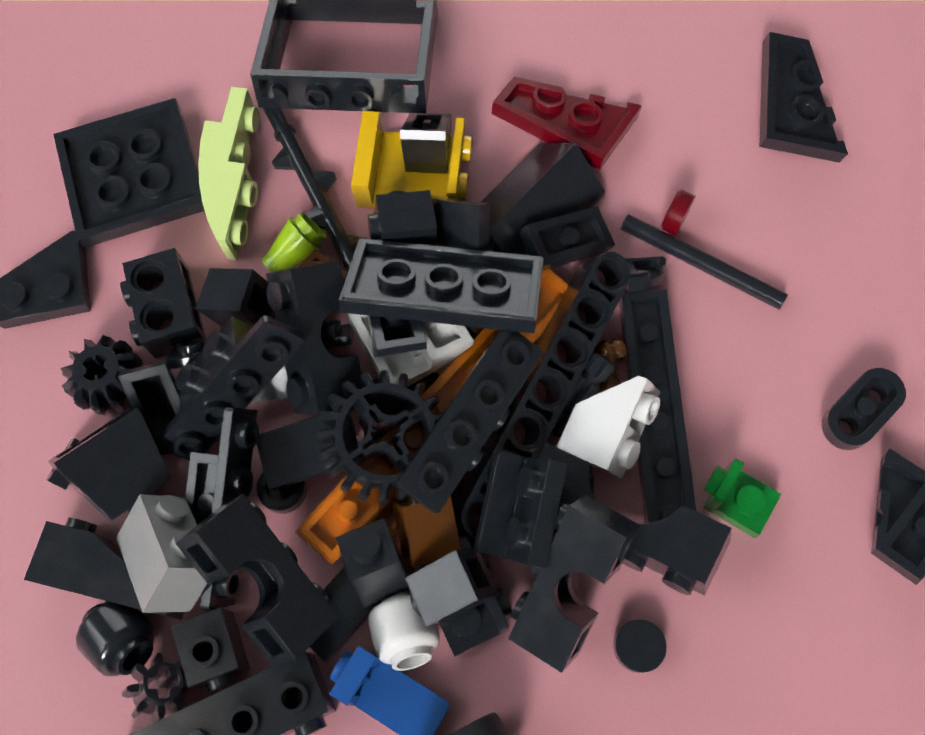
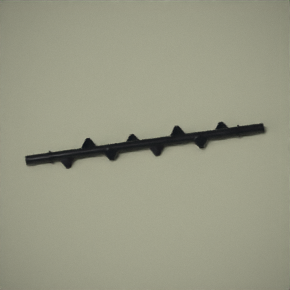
M263 108L275 131V139L283 147L272 160L274 168L295 170L313 205V208L306 215L321 229L326 230L348 273L358 240L363 237L347 235L326 195V192L337 180L335 173L332 171H314L295 136L296 130L294 126L289 124L282 109ZM431 373L406 388L413 391L416 384L422 382L426 386L422 393L423 395L440 375L438 373Z

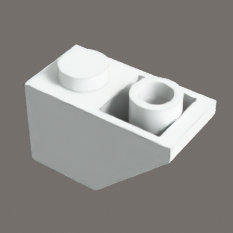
M637 376L577 403L557 448L590 462V465L622 479L626 469H631L638 459L641 447L638 441L645 425H650L658 413L660 407V398L658 396L660 391L648 379Z

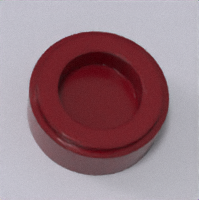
M682 189L677 192L662 222V230L677 236L696 195Z

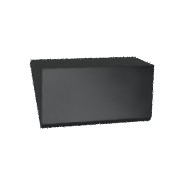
M539 143L480 202L490 203V249L493 252L528 255L519 235V232L526 225L594 207L604 196V188L576 143Z

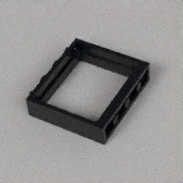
M269 0L250 73L258 108L426 114L438 15L437 0H426L425 2H416V0ZM292 20L422 24L415 74L280 70ZM404 85H414V88H404Z

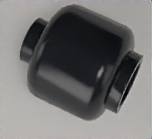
M109 601L97 604L89 609L84 615L76 634L78 650L104 676L114 677L131 674L130 671L137 663L142 665L147 663L154 650L155 628L153 624L138 609Z

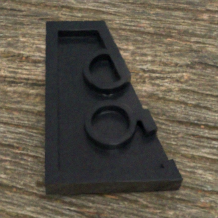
M769 32L763 41L759 147L840 163L848 155L844 141L837 140L833 128L836 117L833 108L826 107L820 90V86L824 82L808 39Z

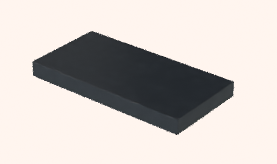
M359 238L339 298L340 313L535 334L543 257Z

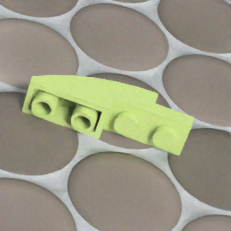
M231 87L222 122H204L198 160L199 186L206 217L217 242L229 260L237 259L240 245H245L247 241V216L249 208L255 206L258 196L257 183L252 180L247 167L251 157L249 143L252 132H257L260 112L258 107L254 106L248 88Z

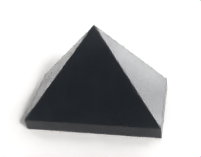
M167 360L123 371L118 375L131 407L138 408L142 413L155 444L156 438L180 412L179 389L176 387V382ZM159 450L160 455L167 454V452Z

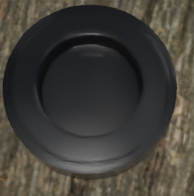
M263 472L257 483V495L261 503L270 511L278 514L290 513L299 508L307 494L306 481L278 490H271L267 485Z
M633 620L626 623L617 631L613 642L614 654L618 662L625 669L635 673H645L656 669L663 662L666 655L667 646L663 633L656 625L646 620Z

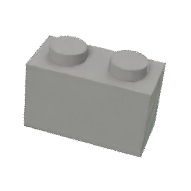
M139 494L116 537L142 613L190 612L207 585L206 581L175 544L197 526L189 505L183 497Z

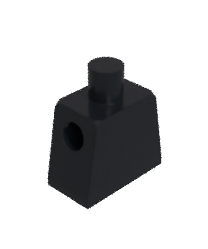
M128 408L48 460L49 464L103 516L110 520L117 518L127 510L130 513L139 494L154 495L153 492L171 479L143 415L138 408Z

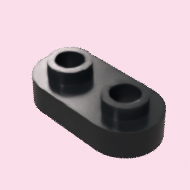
M873 368L861 375L823 416L822 431L826 439L833 446L843 450H854L870 441L905 401L906 388L901 378L894 372L884 368ZM869 390L877 392L881 401H874L869 395ZM840 421L850 425L852 429L851 434L841 430L839 426Z

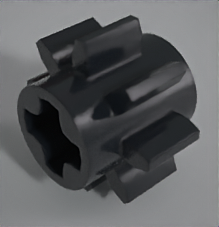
M157 653L152 659L149 669L139 663L132 668L130 673L138 683L127 686L122 692V697H133V702L136 706L131 715L133 718L139 716L142 712L152 714V720L155 723L164 718L166 707L176 713L186 706L184 700L178 696L179 693L189 689L186 679H183L180 671L182 667L181 660L173 665L163 662L162 654ZM153 679L157 680L159 688H167V692L162 698L158 697L157 689H148V685Z

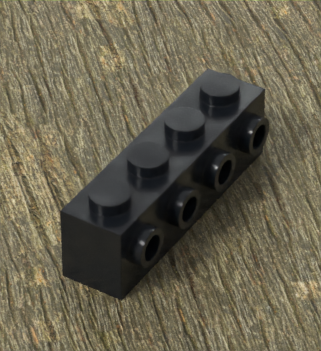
M305 651L295 661L268 668L129 735H288L292 732H295L296 735H311L327 727L324 717L336 712L315 655Z

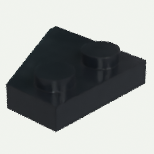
M75 230L70 231L0 278V327L3 329L91 311L85 248L77 240Z

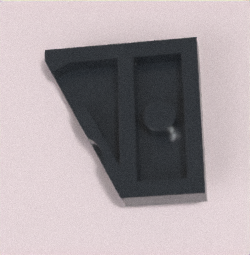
M889 448L881 460L871 554L917 585L925 576V471Z

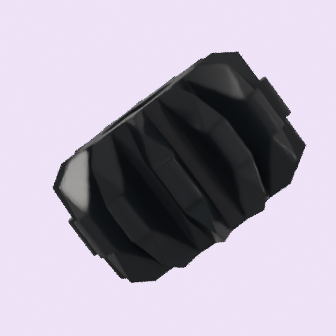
M102 335L96 345L92 340L84 339V350L81 353L69 351L70 358L74 361L73 364L60 368L63 372L62 374L68 379L62 387L65 393L74 397V404L83 410L92 409L99 415H106L111 406L116 411H124L123 400L127 396L118 375L120 372L144 366L143 360L137 353H133V348L126 341L119 340L115 342L111 337Z

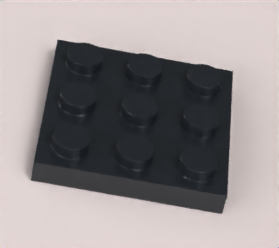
M176 98L53 134L77 240L84 248L205 211L199 186L198 168L181 108Z

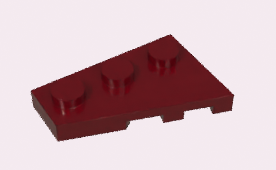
M514 76L493 101L491 114L547 143H576L588 164L601 170L639 117L642 105L627 102L626 108L604 103L605 97L590 94L589 99L567 95L563 87Z

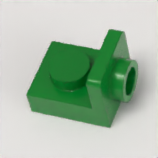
M735 458L725 469L718 465L711 474L703 489L710 494L703 508L751 537L756 538L761 534L781 493L741 471L744 462Z

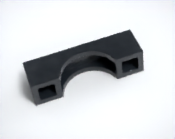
M546 443L538 458L551 459L568 464L559 509L565 503L570 505L585 495L595 499L594 475L590 462ZM683 505L662 520L640 524L641 526L622 564L640 572L643 571L644 567L664 575L662 578L664 584L682 594L691 595L694 590L705 596L729 546L732 528Z

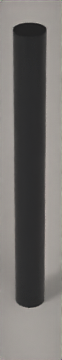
M630 214L626 216L620 230L780 310L788 296L787 293Z

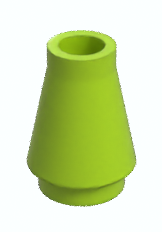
M300 212L295 218H288L270 250L261 261L271 273L291 269L307 259L315 249L317 251L322 249L320 243L326 238V235L310 217Z

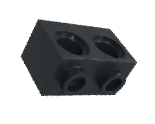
M176 248L122 263L126 281L120 282V287L126 304L133 309L135 320L129 321V327L133 340L138 347L143 346L157 359L169 355L180 341L202 338L204 343L206 342L200 312L196 310L197 300L189 268ZM163 281L158 288L150 290L156 282ZM173 319L167 328L158 330L164 321Z

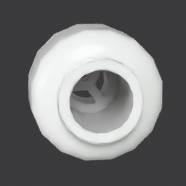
M409 590L381 600V603L375 606L369 614V628L375 654L380 658V661L385 664H391L394 670L405 671L420 667L431 660V653L437 648L440 640L437 624L429 627L425 626L423 619L412 607Z

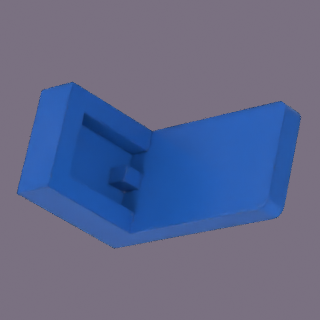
M360 646L356 648L353 654L346 651L330 675V679L335 682V685L329 695L346 706L359 708L399 735H434L450 707L447 700L403 672L392 669L390 664L383 663L376 655Z

